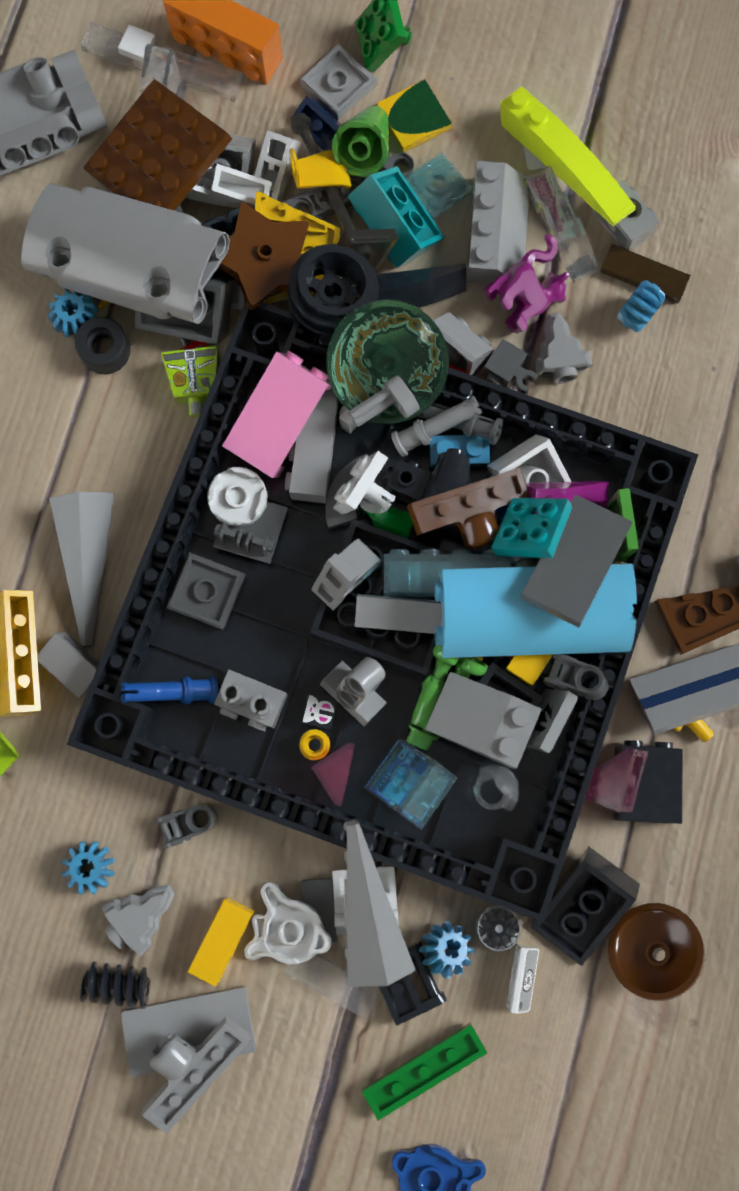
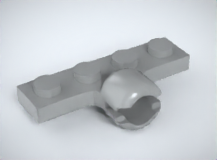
M225 1016L198 1046H191L176 1034L169 1033L165 1035L151 1054L150 1067L165 1077L167 1082L143 1107L142 1117L167 1134L251 1041V1034Z

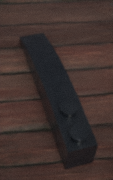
M466 264L376 274L379 292L373 313H379L380 310L388 309L389 312H392L393 309L401 310L402 308L413 310L466 292ZM354 287L349 289L351 294L358 295ZM309 291L312 297L316 296L314 291Z

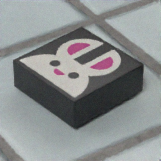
M308 693L301 724L331 730L338 701Z

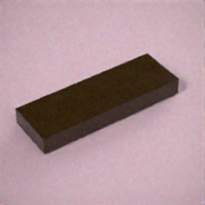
M611 244L599 271L635 287H638L641 282L647 280L657 285L665 293V299L677 304L680 302L691 276L615 244Z

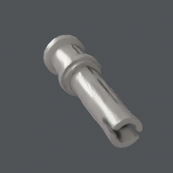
M472 396L426 421L416 420L413 422V426L401 432H392L391 437L397 451L404 457L408 455V451L421 444L425 446L430 444L432 437L476 415H480L481 409L478 408L479 404L475 397Z

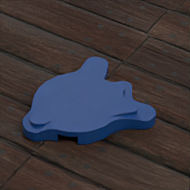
M423 1144L410 1150L401 1149L395 1152L392 1157V1167L398 1175L401 1191H471V1185L482 1179L486 1174L485 1164L482 1160L460 1159L448 1149L437 1144Z

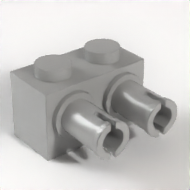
M228 670L214 704L221 707L220 714L237 720L238 715L250 719L249 726L265 732L267 726L275 728L288 694Z

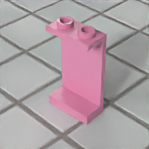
M290 351L286 355L276 352L222 445L271 478L280 477L285 468L282 463L325 390H331L334 386L326 381L329 377L326 373L316 367H313L312 370L307 369L301 365L304 360Z

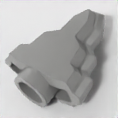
M559 312L548 314L543 330L545 340L540 344L539 357L534 361L535 373L540 377L553 376L555 383H567L577 378V372L592 367V360L589 351L582 349L579 339L570 335L569 326Z
M168 884L152 888L143 896L131 894L123 900L113 899L102 907L110 922V925L105 928L107 936L118 948L122 949L127 944L141 957L152 945L151 937L160 928L159 917L169 909L175 896V891Z

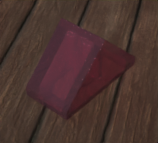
M347 743L311 767L333 803L338 806L343 804L355 744Z

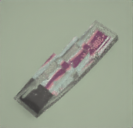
M552 166L525 177L523 181L547 235H552L557 241V254L573 283L600 271L580 217H575L566 192H561Z

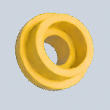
M309 730L302 735L299 748L307 759L320 760L328 754L330 740L321 730ZM313 739H317L321 743V747L317 751H312L309 748V743Z

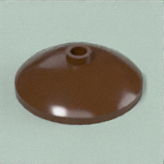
M647 903L626 912L614 926L609 938L608 957L614 975L627 990L643 999L666 1001L681 996L696 983L703 969L705 948L697 926L685 913L667 904ZM658 951H665V958L657 961L655 958Z

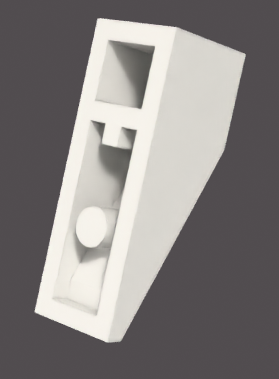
M267 130L254 176L271 181L269 197L281 201L292 174L289 162V149L294 148L297 157L301 142Z

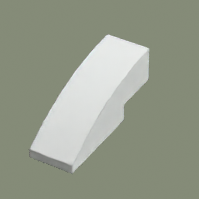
M216 164L214 168L210 167L186 198L231 208H240L241 203L244 202L255 209L256 191L269 196L272 182Z

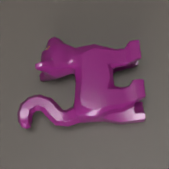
M550 234L544 236L547 244L546 251L530 250L525 253L521 261L512 265L505 273L495 277L482 289L489 301L494 300L497 294L501 296L500 302L503 311L513 307L514 299L517 307L505 321V324L512 333L519 334L520 332H525L528 328L527 321L530 318L543 313L552 302L562 303L566 300L565 292L567 286L565 280L569 276L568 272L561 275H554L552 272H549L544 281L540 283L532 267L534 261L544 264L552 261L557 254V241Z

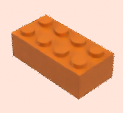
M232 0L163 1L171 35L175 41L181 45L187 44L197 49L205 57L211 56L221 61L225 67L236 69L253 81L268 84L283 59L278 23Z

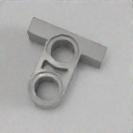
M357 539L339 555L335 553L327 560L311 590L332 610H335L342 603L346 595L375 570L381 559L360 539Z
M370 657L364 658L353 670L342 661L320 683L363 726L387 703L375 692L376 688L385 678V671L375 659Z

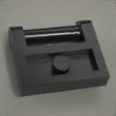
M421 941L407 946V949L429 997L420 1001L409 975L389 986H379L396 1026L447 1001L444 991L439 990L432 973H430L429 966L422 963L425 957L419 951L420 947L423 946Z

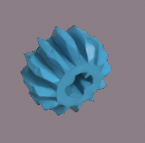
M647 280L641 282L619 311L618 319L628 329L631 328L635 332L641 331L664 302L665 293L654 283L652 284Z
M65 288V295L60 296L55 293L54 297L57 302L48 303V307L51 310L48 313V319L53 323V328L56 332H62L65 337L69 338L73 332L76 335L78 328L85 321L96 317L94 314L98 313V308L96 304L92 303L93 299L91 296L83 295L76 291L71 293L69 289Z
M82 841L79 843V850L74 847L70 848L68 852L73 859L65 858L62 860L63 865L69 866V870L61 873L62 877H72L67 887L73 888L78 884V894H84L87 888L91 894H95L98 892V885L103 888L107 887L109 883L104 876L112 877L115 875L114 870L107 869V865L115 863V858L105 859L110 849L104 847L99 851L98 841H93L90 847L86 841ZM87 863L94 864V869L90 872H84L83 866L87 865Z
M444 922L441 927L438 924L431 926V934L427 933L422 936L427 946L420 947L419 951L427 954L422 963L424 965L432 964L430 973L437 975L441 972L443 978H451L452 974L461 975L463 973V966H469L472 963L466 956L474 951L473 948L467 947L466 944L471 936H461L463 927L459 925L452 927L450 922Z

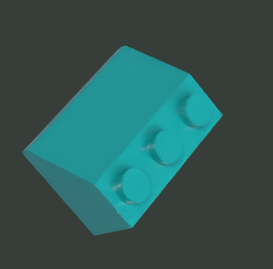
M397 166L371 174L347 196L352 202L354 211L363 218L369 227L370 234L374 239L378 240L385 251L387 259L396 268L410 263L445 238Z

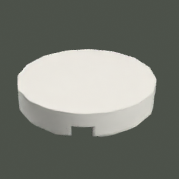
M232 467L213 478L208 487L207 500L211 512L220 522L226 523L228 526L243 527L254 523L262 516L267 506L268 495L265 485L257 473L247 468Z

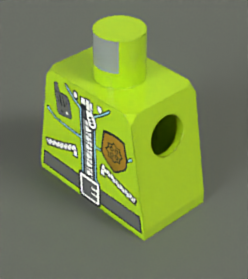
M211 346L161 352L175 400L179 404L188 403L190 417H199L220 366L221 357L218 347Z

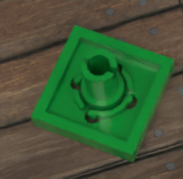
M372 0L355 20L366 70L375 72L400 44L407 45L411 40V28L403 25L397 0Z

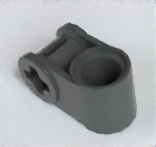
M554 654L553 659L555 662L549 677H545L543 681L545 685L556 690L569 691L589 700H598L605 696L608 691V683L599 668L564 654ZM590 677L599 678L596 687L592 689L584 688L587 679Z
M201 804L156 819L155 822L161 826L166 840L164 844L165 849L189 841L192 837L213 829L218 821V813L211 805ZM199 810L206 811L209 816V821L205 827H200L195 821L196 813Z

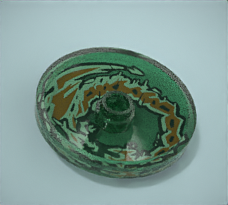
M375 300L352 310L334 330L327 349V374L335 395L349 411L383 390V383L398 375L414 395L420 410L405 418L393 404L368 421L382 424L400 423L424 412L439 396L448 374V349L439 327L423 310L400 300Z

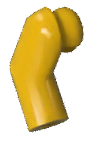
M702 719L683 725L690 728L702 742L710 740L714 734ZM683 726L674 728L672 730L679 732Z

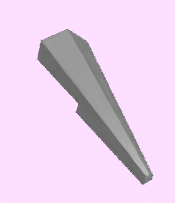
M74 492L49 499L81 646L85 648L94 646L95 642L94 632L99 614L98 604L100 593H102L108 551L107 541L109 529H111V513L115 497L113 493Z
M353 819L344 824V829L347 832V851H344V860L347 862V879H344V926L347 929V947L345 948L347 975H345V983L348 987L389 986L416 970L361 827Z

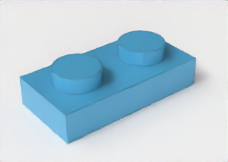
M466 435L434 436L429 444L430 468L435 467L440 453L446 452L449 448L464 451V455L470 459V467H481L490 464L489 440L474 435L471 438Z

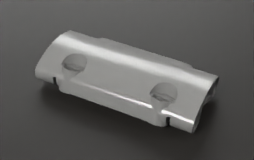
M75 49L51 58L53 66L49 65L46 58L36 57L24 64L0 72V176L68 150L78 143L79 138L108 127Z
M51 183L42 191L30 214L22 244L21 264L24 270L55 279L61 288L146 313L159 319H168L174 316L199 324L207 312V301L203 288L225 258L230 240L227 233L202 226L197 219L188 214L85 186L81 191Z

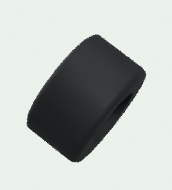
M94 317L85 321L78 328L75 335L77 354L83 364L91 371L98 374H112L119 371L128 362L131 354V344L122 326L115 320L107 317ZM111 338L114 344L108 352L103 354H95L93 352V345L99 339Z

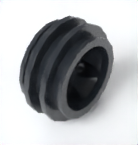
M337 244L320 245L303 253L293 265L287 296L290 310L300 324L316 334L337 337L346 322L354 317L353 313L362 310L367 311L359 320L353 321V325L363 322L365 316L371 317L369 312H374L379 284L376 272L368 260L352 248ZM318 275H324L322 279L315 278ZM354 287L358 295L351 294L349 289ZM308 290L314 291L316 296L312 297ZM351 326L348 329V335H350Z

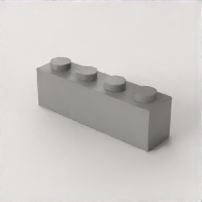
M334 386L331 390H325L297 437L296 444H293L289 451V461H293L292 472L286 473L285 490H289L291 500L326 503L340 396Z

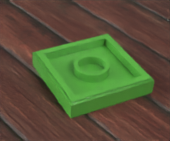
M629 488L619 489L607 502V510L633 522L613 560L614 562L625 561L639 549Z

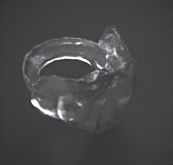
M491 764L480 767V777L475 781L473 787L476 802L487 810L505 808L508 811H512L519 800V784L515 776L507 767ZM494 778L497 788L504 793V796L498 803L490 804L482 799L480 787L483 782Z

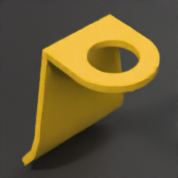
M294 148L289 149L290 168L297 189L327 186L351 188L349 173L346 172L347 169L342 163L339 165L335 161L332 150L323 151L297 160Z

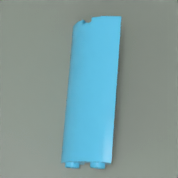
M611 564L579 628L520 599L536 567L442 569L440 582H435V601H441L442 607L440 627H435L436 646H441L442 658L630 652L636 629V619L632 616L633 604H637L633 564Z

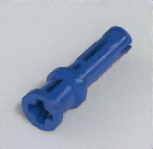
M209 676L208 679L191 680L190 677H183L179 682H123L121 692L134 691V693L122 694L121 699L123 703L180 700L181 703L186 705L192 701L207 700L212 704L215 703L218 696V682L215 676Z

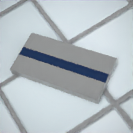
M739 643L629 680V686L653 735L739 707Z

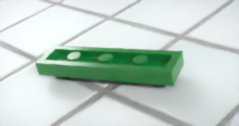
M468 1023L362 1089V1093L377 1121L488 1053L472 1024Z

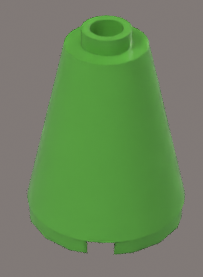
M368 106L342 124L334 135L332 152L335 161L339 165L342 163L349 174L359 177L370 176L377 173L388 159V115L379 106Z

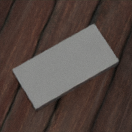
M246 985L147 1005L145 1009L136 1007L122 1010L121 1018L130 1077L156 1072L150 1067L151 1054L165 1035L169 1033L176 1034L191 1046H198L225 1016L251 1034V1041L238 1055L256 1052L257 1048Z

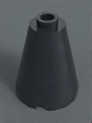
M449 448L446 452L440 453L420 500L471 484L470 459L464 455V451ZM450 524L440 528L446 529L445 534L461 535L460 529L456 525Z

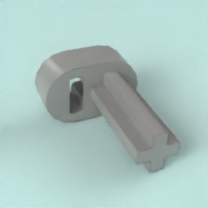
M398 375L383 383V390L348 411L353 423L357 427L393 404L405 418L420 410L414 395Z

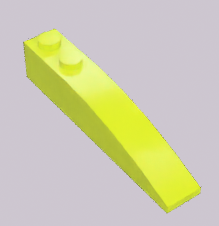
M521 86L500 102L501 126L613 227L635 210L636 206L596 156L557 116L524 87Z

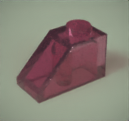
M628 748L596 767L585 800L617 812H632L648 752Z

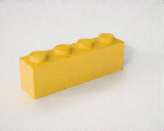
M3 590L0 592V717L28 716L41 711L33 591Z

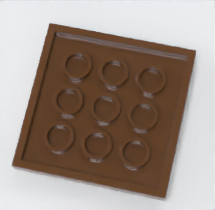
M154 78L92 155L83 169L113 194L175 211L231 142L232 138L225 130Z

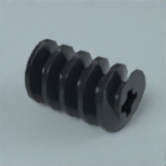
M93 961L89 970H86L82 980L80 1001L84 1002L89 995L91 1003H97L102 998L103 1004L109 1005L114 998L115 1005L122 1006L127 999L129 1008H134L139 1001L141 1009H145L149 1000L151 986L150 977L147 976V969L143 967L139 976H135L134 966H130L127 973L123 974L122 965L118 964L114 973H110L109 963H105L102 970L98 971L97 962Z

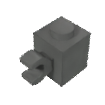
M502 339L484 366L482 377L486 381L506 388L514 380L517 391L528 394L530 388L525 386L522 381L528 379L535 383L538 376L535 372L522 368L527 353Z

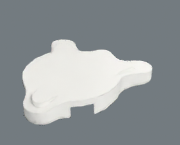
M268 882L262 886L261 895L267 907V913L265 915L256 914L252 918L254 938L244 949V955L248 960L254 961L262 957H271L280 963L288 965L300 964L330 949L332 944L331 936L326 932L316 909L306 902L286 897L276 883Z

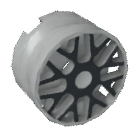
M492 904L479 912L475 921V931L480 941L487 948L493 951H505L517 943L521 934V925L513 911Z

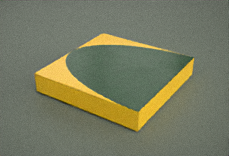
M425 79L377 103V106L384 109L387 113L389 130L403 153L452 128V122Z

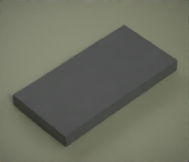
M575 494L571 501L572 510L553 558H541L520 599L579 628L633 522Z

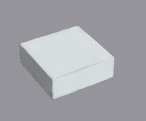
M129 25L118 46L119 53L145 63L156 41L155 35Z

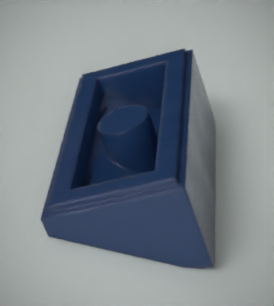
M306 96L290 118L324 151L332 150V140L337 129L342 124L314 98Z

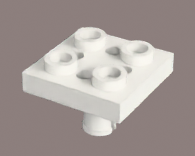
M377 451L371 456L365 455L362 460L359 459L350 472L353 478L346 485L343 484L334 496L337 503L333 509L344 515L355 510L364 497L382 509L383 512H386L391 506L390 502H393L396 496L374 483V480L388 457Z

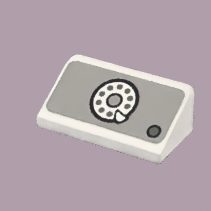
M517 944L515 947L506 1003L511 1013H525L530 1010L539 949L536 947Z

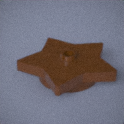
M243 202L240 205L235 232L229 237L228 252L218 268L233 277L242 290L248 308L254 310L270 296L288 290L292 267L302 255L301 251L309 222H272Z

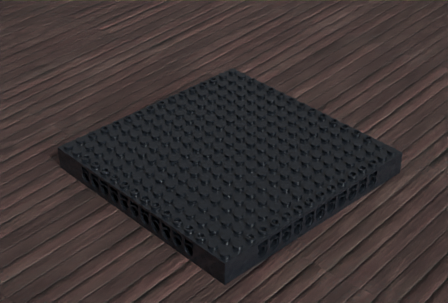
M245 302L71 731L67 745L347 849V832L344 829V824L354 819L361 827L373 859L544 922L699 454L446 366L443 367L440 378L435 382V394L433 396L425 394L415 396V399L419 397L447 407H453L474 396L479 404L478 408L481 409L480 416L493 420L497 418L503 419V427L495 445L489 443L490 463L534 435H539L550 439L571 482L608 481V501L619 489L629 488L639 549L625 561L612 562V564H633L637 604H633L632 616L636 619V629L631 651L564 654L599 668L607 680L608 691L604 697L598 700H589L578 696V700L550 753L525 747L517 768H510L440 736L438 740L432 741L428 750L421 749L408 743L406 740L411 731L408 726L412 720L414 709L422 690V682L428 675L433 674L436 666V657L433 654V649L436 646L435 634L355 627L357 595L435 601V593H402V589H435L432 565H437L439 579H441L442 569H445L444 565H449V569H454L458 565H466L468 560L439 550L443 539L466 548L462 535L445 534L446 529L440 528L436 529V532L430 531L417 535L414 524L408 539L374 527L372 525L373 520L369 515L364 514L360 510V504L356 508L357 521L352 519L351 523L328 529L326 503L291 500L289 490H285L286 473L292 472L293 461H289V453L282 463L285 468L280 477L271 478L222 446L276 352L286 355L290 351L304 360L301 365L309 370L316 367L329 376L327 380H331L329 356L336 337H328L312 332L300 324L291 312L265 303H261L254 310H250ZM369 341L366 344V355L372 358L375 365L372 369L374 376L388 373L390 378L398 375L402 380H405L408 372L412 371L410 368L412 360L416 359L419 364H424L423 358L374 341ZM344 346L342 351V357H344ZM340 397L328 492L335 477L346 465L366 454L371 456L377 451L388 457L375 478L376 484L385 490L387 484H384L383 480L389 467L395 468L398 460L403 462L406 460L414 461L422 466V470L432 474L434 468H430L429 444L426 446L421 444L408 451V455L403 457L397 451L391 437L392 432H401L413 426L414 421H426L427 419L413 415L405 418L397 407L394 406L391 409L387 408L391 412L390 415H385L381 412L379 413L381 415L380 419L373 417L359 427L356 426L351 434H349L340 425L339 412L346 403V400ZM452 427L436 436L465 434L463 431ZM487 466L470 467L471 483L492 477ZM242 467L257 473L265 485L268 495L267 502L288 508L270 564L213 547L216 538L214 536L215 528L221 522L210 510L207 500L208 487L216 475L227 471L229 468ZM396 498L393 502H390L391 508L409 513L408 503ZM360 539L381 559V562L368 577L346 595L342 603L335 610H332L311 589L327 560L335 553L339 555L355 540ZM189 552L246 574L224 631L166 608ZM484 555L500 562L498 568H506L511 565L508 559ZM396 565H408L412 588L400 587L399 582H406V579H398V574L405 573L404 570H397ZM424 565L430 570L433 577L430 586L425 587L421 584L428 580L425 571L417 570L416 572H411L414 566ZM412 580H416L419 586H416ZM497 656L483 657L482 662L489 665L495 661ZM505 656L501 663L508 666L511 660ZM370 657L382 666L385 671V678L376 688L375 692L387 703L365 726L339 702L331 730L301 724L308 693L335 699L320 683L339 663L343 661L353 670L364 658ZM456 665L451 666V668L449 669L445 678V682L447 680L449 673L454 672ZM228 670H231L288 694L275 728L267 726L264 732L249 726L250 719L238 715L237 720L220 714L221 707L214 703L210 704L207 700L192 701L186 705L181 703L180 700L123 703L121 695L133 694L134 691L121 692V685L123 682H179L183 677H190L191 680L208 679L209 676H215L218 682L219 693ZM470 675L467 679L477 682L481 676ZM512 675L513 677H515V678L518 679L519 681L523 682L521 679H519V678L516 677L515 675ZM492 676L486 685L525 702H530L529 699L495 676ZM538 677L534 683L540 689L538 692L540 695L544 688L553 689L543 683L545 678ZM590 677L586 680L584 688L592 689L596 687L599 678ZM309 730H321L330 740V750L320 760H309L300 751V739ZM313 739L309 743V748L312 751H317L321 747V743L317 739ZM402 743H407L432 761L436 768L405 812L401 814L374 795L370 788ZM430 765V767L428 768V770L425 772V774L423 775V777L421 778V780L418 782V784L416 785V787L413 789V791H415V790L417 789V787L420 785V783L422 782V780L425 778V776L427 775V773L429 772V770L432 768L431 765Z

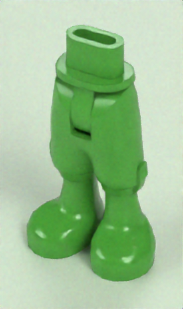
M441 646L434 647L433 654L436 657V666L433 674L428 675L422 682V690L415 706L412 720L408 726L411 729L406 740L408 743L428 750L432 741L438 740V735L425 730L444 687L446 675L453 665H456L453 673L468 678L470 675H484L488 665L476 657L442 658Z

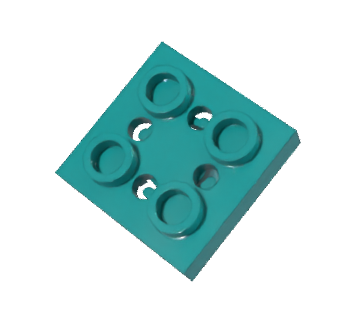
M512 498L491 547L495 555L553 558L573 507L569 499Z

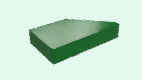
M391 507L386 512L380 514L367 512L363 508L360 509L373 520L372 525L374 527L408 539L413 526L410 513Z

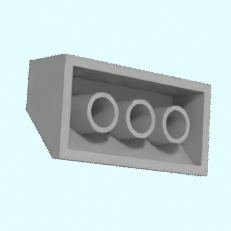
M477 161L473 185L466 282L489 284L495 277L505 273L512 265L521 261L525 255L529 189L526 182L530 179L506 163Z

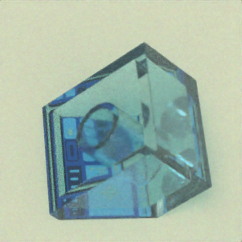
M399 738L364 788L422 830L458 778L440 763Z

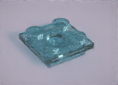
M443 152L405 178L433 220L473 192V188ZM441 180L445 183V186L435 188L431 185V182Z

